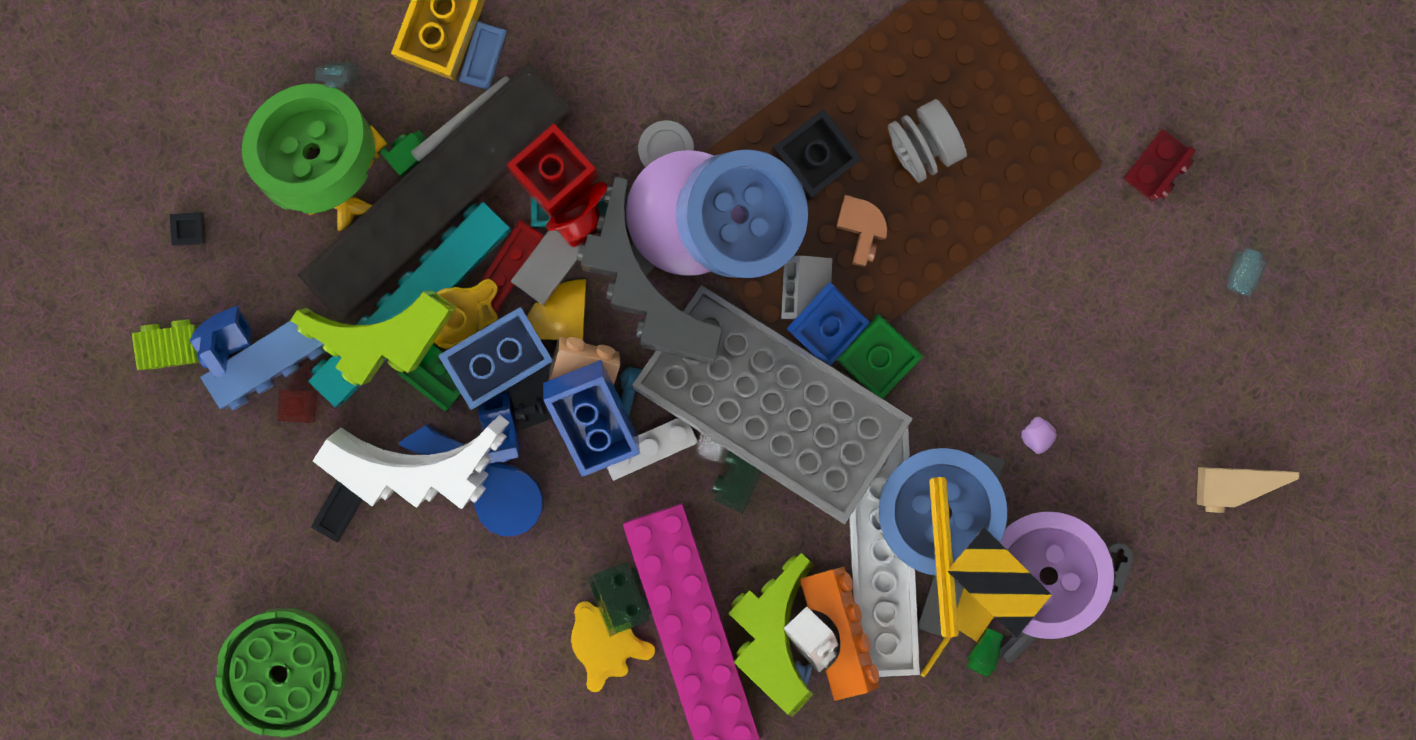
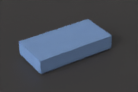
M476 22L459 79L460 82L486 90L491 87L507 30Z

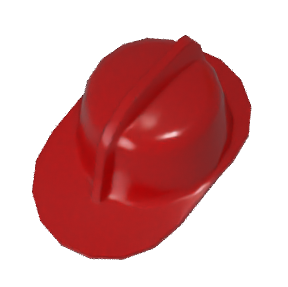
M598 182L586 188L562 211L546 223V229L548 231L557 230L571 247H577L581 242L586 241L588 234L594 235L597 231L600 217L597 203L605 195L607 184L605 182Z

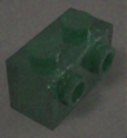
M729 451L724 462L729 465L724 477L718 475L711 492L716 493L714 501L743 514L762 471Z
M628 561L593 574L588 578L589 585L610 637L650 621L649 614H651L648 600L645 596L641 597L637 587L640 584L638 574L633 567L630 568Z

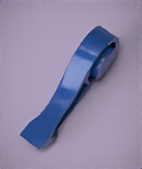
M427 424L398 444L416 454L431 455L448 452L468 443L449 437L438 431L431 424ZM504 462L489 463L484 469L489 475L482 484L486 490L476 503L473 502L480 522L490 532L500 536H517L527 532L539 521L544 510V494L539 482L531 474L516 466Z

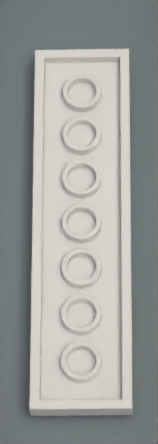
M908 428L849 517L853 597L855 603L861 609L862 619L860 622L863 632L869 638L871 646L869 653L872 663L878 669L879 677L920 675L915 569L906 565L893 553L883 536L879 522V502L884 485L892 472L910 457Z

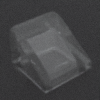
M701 433L695 457L725 464L729 450Z

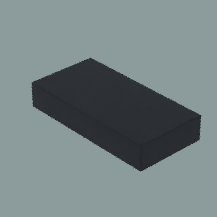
M337 480L311 528L338 543L363 499Z

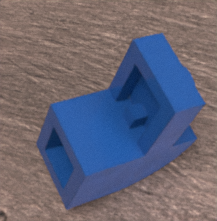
M234 306L204 321L194 331L190 342L197 351L201 365L204 368L208 367L213 376L218 377L226 373L228 355L251 346L252 328L238 306Z
M509 392L500 393L478 406V415L483 431L499 415L510 422L503 432L507 436L504 442L496 451L491 449L488 453V456L491 458L489 463L506 462L510 459L518 458V450L521 449Z

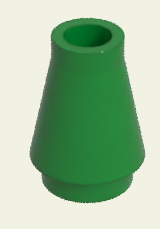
M987 628L985 634L967 657L969 662L966 667L978 674L990 677L991 672L996 671L1001 642L1004 636Z

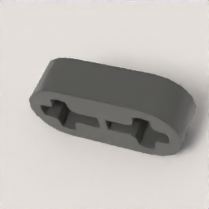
M1117 542L1107 546L1109 553L1117 552L1121 548V554L1126 556L1124 562L1119 561L1114 570V585L1116 589L1112 591L1109 601L1116 600L1123 592L1133 562V554L1130 548Z

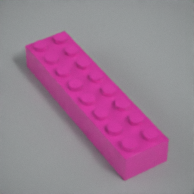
M683 502L624 521L623 527L693 740H761L737 665L734 663L735 659Z

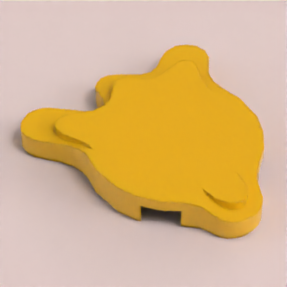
M485 279L471 288L452 287L436 292L457 307L434 341L439 347L449 349L498 320V316L491 306V301L497 293V285L491 279Z
M582 601L576 606L574 610L576 620L572 630L571 644L575 655L586 668V685L591 692H599L608 677H623L627 675L629 670L626 664L627 658L649 660L654 656V645L638 638L633 633L630 623L618 611L595 606L589 601Z

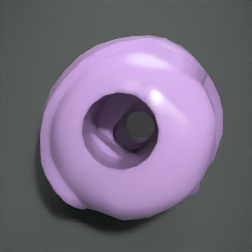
M1035 417L1025 430L1021 432V438L1025 445L1036 454H1042L1047 451L1057 437L1056 429L1041 417Z

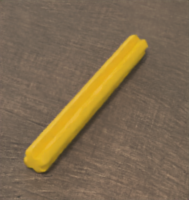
M934 477L929 480L941 635L943 637H956L959 634L955 579L947 572L953 564L947 480L945 477Z

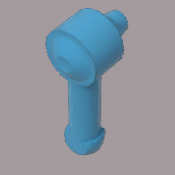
M626 366L620 377L621 388L623 389L621 401L629 416L636 391L632 389V384L642 369Z

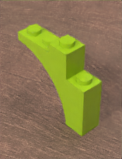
M433 290L423 291L420 297L402 313L377 324L352 325L340 323L320 316L308 308L297 310L290 321L298 326L297 331L310 339L316 338L323 343L322 348L335 357H339V355L342 357L335 368L342 372L341 376L347 382L353 385H364L371 382L386 358L389 359L387 363L399 372L403 373L406 371L408 373L416 370L457 307Z
M802 553L798 557L792 556L783 565L782 570L784 572L776 580L772 578L764 585L761 590L763 595L760 598L750 590L746 595L741 593L732 602L731 607L733 609L728 613L755 639L752 643L747 641L740 647L736 653L738 658L734 663L791 717L814 695L797 670L792 656L790 639L784 630V627L790 623L792 606L801 586L800 579L806 577L814 567V564Z

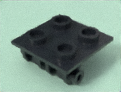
M551 363L507 388L514 406L515 417L522 429L553 419L543 400V383L549 381V367Z

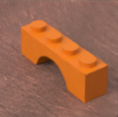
M845 566L801 578L800 582L807 607L810 610L819 611L828 616L836 625L840 635L841 646L836 661L826 670L834 701L869 693L879 688V672L871 660L869 653L871 648L870 641L863 632L860 622L862 619L861 609L854 601L852 578L846 572Z

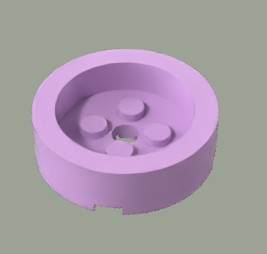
M1059 512L1033 513L1016 520L1005 528L1000 543L1052 594L1022 633L1042 639H1058L1077 634L1094 623L1105 610L1114 585L1112 559L1106 544L1097 532L1082 520ZM1052 567L1057 571L1058 579L1056 583L1052 585L1042 583L1039 576L1043 568Z

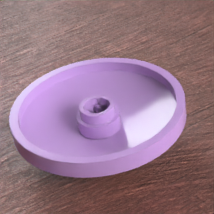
M691 150L666 154L644 168L631 187L626 205V221L631 239L645 259L665 272L681 276H696L712 272L699 262H696L687 252L679 236L676 222L677 200L681 188L684 187L692 171L698 165L713 157L711 154ZM735 206L732 209L731 217L735 223L740 224L745 218L746 211L740 206Z

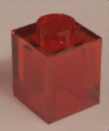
M279 390L277 421L316 422L317 391Z

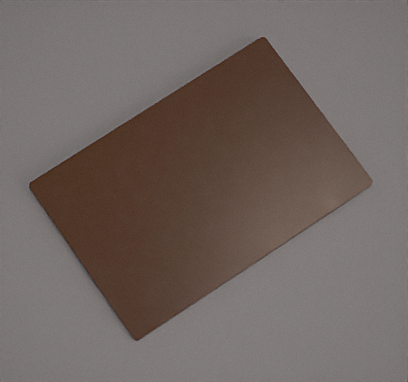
M909 0L705 151V153L713 156L738 150H756L772 155L769 151L824 108L862 159L815 196L807 200L808 222L806 233L794 256L832 258L831 284L868 321L878 313L888 323L899 317L1101 167V161L982 0ZM937 99L944 106L957 127L964 142L967 156L949 167L945 166L936 157L935 161L938 172L931 175L924 167L927 178L918 183L899 161L893 149L892 139L887 126L896 121L904 130L901 118L905 115H908L916 125L920 124L916 110ZM845 195L862 199L875 205L883 214L887 224L886 239L883 241L873 238L872 243L877 244L873 262L867 261L865 267L852 265L859 234L835 228ZM784 266L761 277H724L756 320L812 354L787 330L794 320L781 319Z

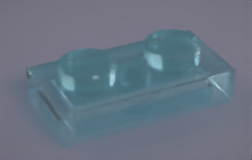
M327 62L315 68V81H325V87H344V84H349L352 79L359 76V63Z

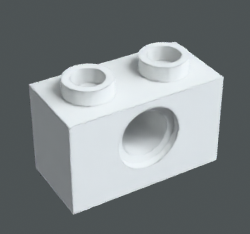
M806 606L784 627V630L793 647L820 673L824 668H829L836 661L840 652V646L833 631Z

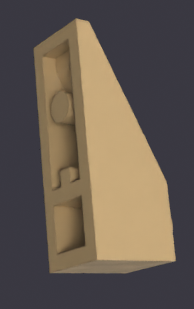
M1198 467L1197 504L1206 506V512L1225 513V507H1237L1298 480L1299 472Z

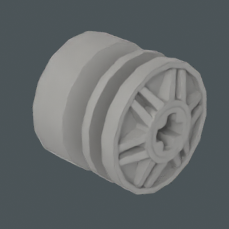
M937 99L916 110L920 124L916 125L908 115H905L901 118L904 130L896 121L887 126L892 139L893 149L899 161L918 183L927 178L924 167L931 175L938 172L935 161L936 157L945 166L949 167L967 156L964 142L957 127L944 106Z

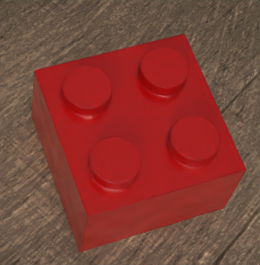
M554 123L507 164L510 174L551 218L598 178L596 168Z

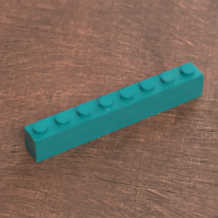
M482 202L478 206L474 203L464 213L463 217L465 220L460 226L456 228L453 225L441 237L444 242L436 250L433 248L429 249L420 258L419 261L422 265L414 273L409 270L398 281L400 287L392 295L389 292L385 294L376 304L379 309L371 317L365 315L356 325L377 324L395 317L411 306L423 291L433 290L436 293L445 288L458 287L512 229L487 204ZM340 355L339 357L332 356L328 361L325 359L321 360L312 369L311 373L314 376L308 381L335 408L341 407L361 386L360 384L353 385L347 382L341 376L342 372L335 368L342 358Z

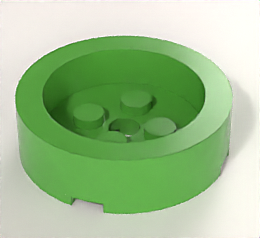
M316 83L296 85L284 89L269 98L250 119L242 141V158L251 179L277 206L285 210L302 211L304 214L327 211L351 198L368 178L367 171L372 159H375L376 153L373 131L355 103L342 91L328 85ZM309 148L320 149V153L315 159H307V155L310 152Z
M276 608L246 620L227 637L218 655L219 660L215 679L217 691L224 708L237 723L259 735L289 737L311 729L333 710L340 700L346 685L347 659L340 639L326 622L316 615L301 609ZM280 665L287 668L288 675L284 682H278L273 679L272 669L274 666Z

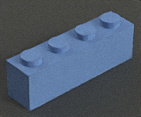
M289 321L228 359L225 374L214 377L209 371L200 378L219 409L230 407L234 411L248 402L246 396L254 391L261 394L275 385L272 380L283 374L286 378L301 369L299 363L309 358L311 361H314L327 353L322 348L324 344L316 338L310 339L297 331L298 326Z

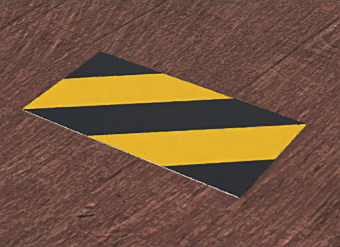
M984 527L947 570L1015 638L1020 635L1052 596Z

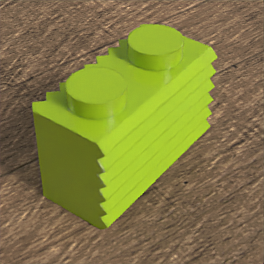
M190 319L172 321L171 328L160 329V324L140 326L141 332L132 333L137 370L200 363L197 351L190 342L192 334L200 325H191Z

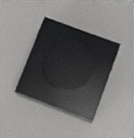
M204 213L170 214L172 246L206 244Z

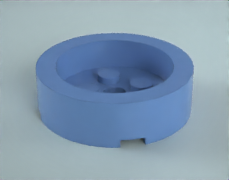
M738 150L722 153L698 165L692 171L684 187L681 188L676 207L677 229L681 241L690 256L696 262L712 271V273L732 278L761 277L784 266L799 249L805 236L808 222L807 200L798 179L790 168L778 158L756 150ZM735 206H740L746 211L745 218L740 224L735 223L731 217L732 209Z
M949 448L922 451L903 461L886 481L879 502V522L883 536L890 549L906 565L919 572L937 576L929 484L931 478L945 477L947 480L948 504L952 509L950 529L953 563L983 527L1000 542L1007 523V502L1002 486L995 474L976 457L966 452Z

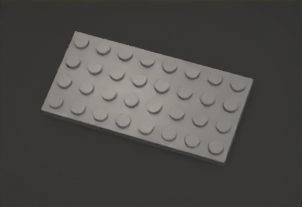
M701 285L683 312L698 321L722 328V336L715 364L655 351L632 384V389L845 525L913 418Z

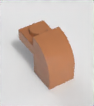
M847 195L843 197L835 228L859 234L852 265L865 267L867 261L873 262L877 244L872 243L873 238L884 241L887 236V224L881 211L872 203Z

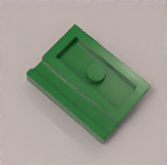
M432 344L416 370L408 373L406 371L403 373L398 371L397 374L442 410L448 412L461 393L438 356L443 351Z

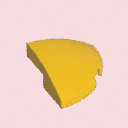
M587 279L561 283L544 305L540 303L533 305L527 318L540 339L558 340L559 337L566 339L568 337H575L584 341Z

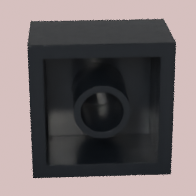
M824 108L769 150L774 157L785 163L802 185L806 200L815 196L862 159Z

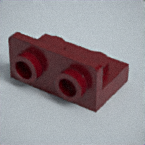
M1161 129L1123 177V180L1150 201L1157 200L1159 197L1164 199L1174 188L1175 184L1172 183V180L1178 173L1183 175L1193 164L1194 160L1191 156L1196 150L1192 146L1185 147L1164 129Z

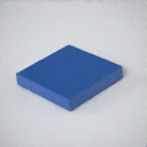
M829 282L789 325L787 330L816 358L831 366L870 322Z

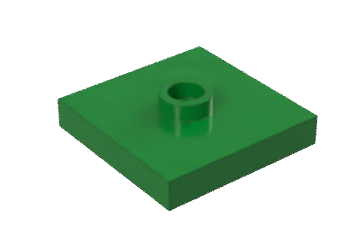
M877 313L869 321L870 324L837 358V361L870 392L883 399L919 362L923 355Z

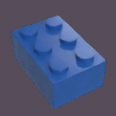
M602 360L543 383V400L582 477L640 454L639 438Z

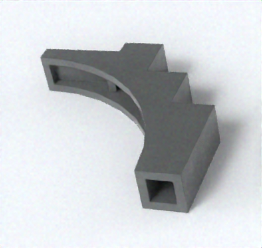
M615 177L613 186H607L604 203L608 204L606 216L600 215L597 225V233L601 234V236L588 234L586 243H580L577 260L581 261L582 270L616 278V281H610L607 291V299L611 300L612 309L646 316V320L640 319L636 334L637 338H641V347L715 364L722 336V328L698 321L677 309L657 292L643 274L631 250L627 235L625 210L629 189L627 179Z

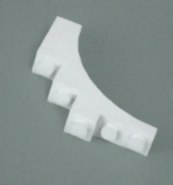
M499 415L478 437L468 444L448 452L431 455H405L383 450L361 441L343 428H339L326 439L313 462L371 506L381 498L386 501L395 491L417 508L425 499L430 502L440 492L462 509L470 500L476 503L486 490L482 484L489 475L484 471L491 460L488 453L491 449L496 451L504 442L507 436L503 432L510 422Z

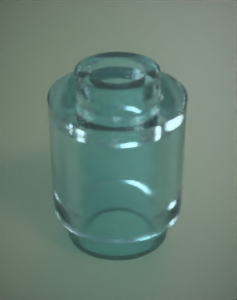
M1245 248L1244 252H1237L1226 279L1229 281L1226 288L1235 293L1250 297L1252 291L1257 290L1267 262L1262 259L1263 254L1249 248Z

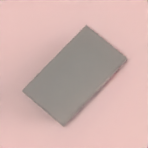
M548 231L511 282L544 305L577 261L579 246L571 247L558 231Z

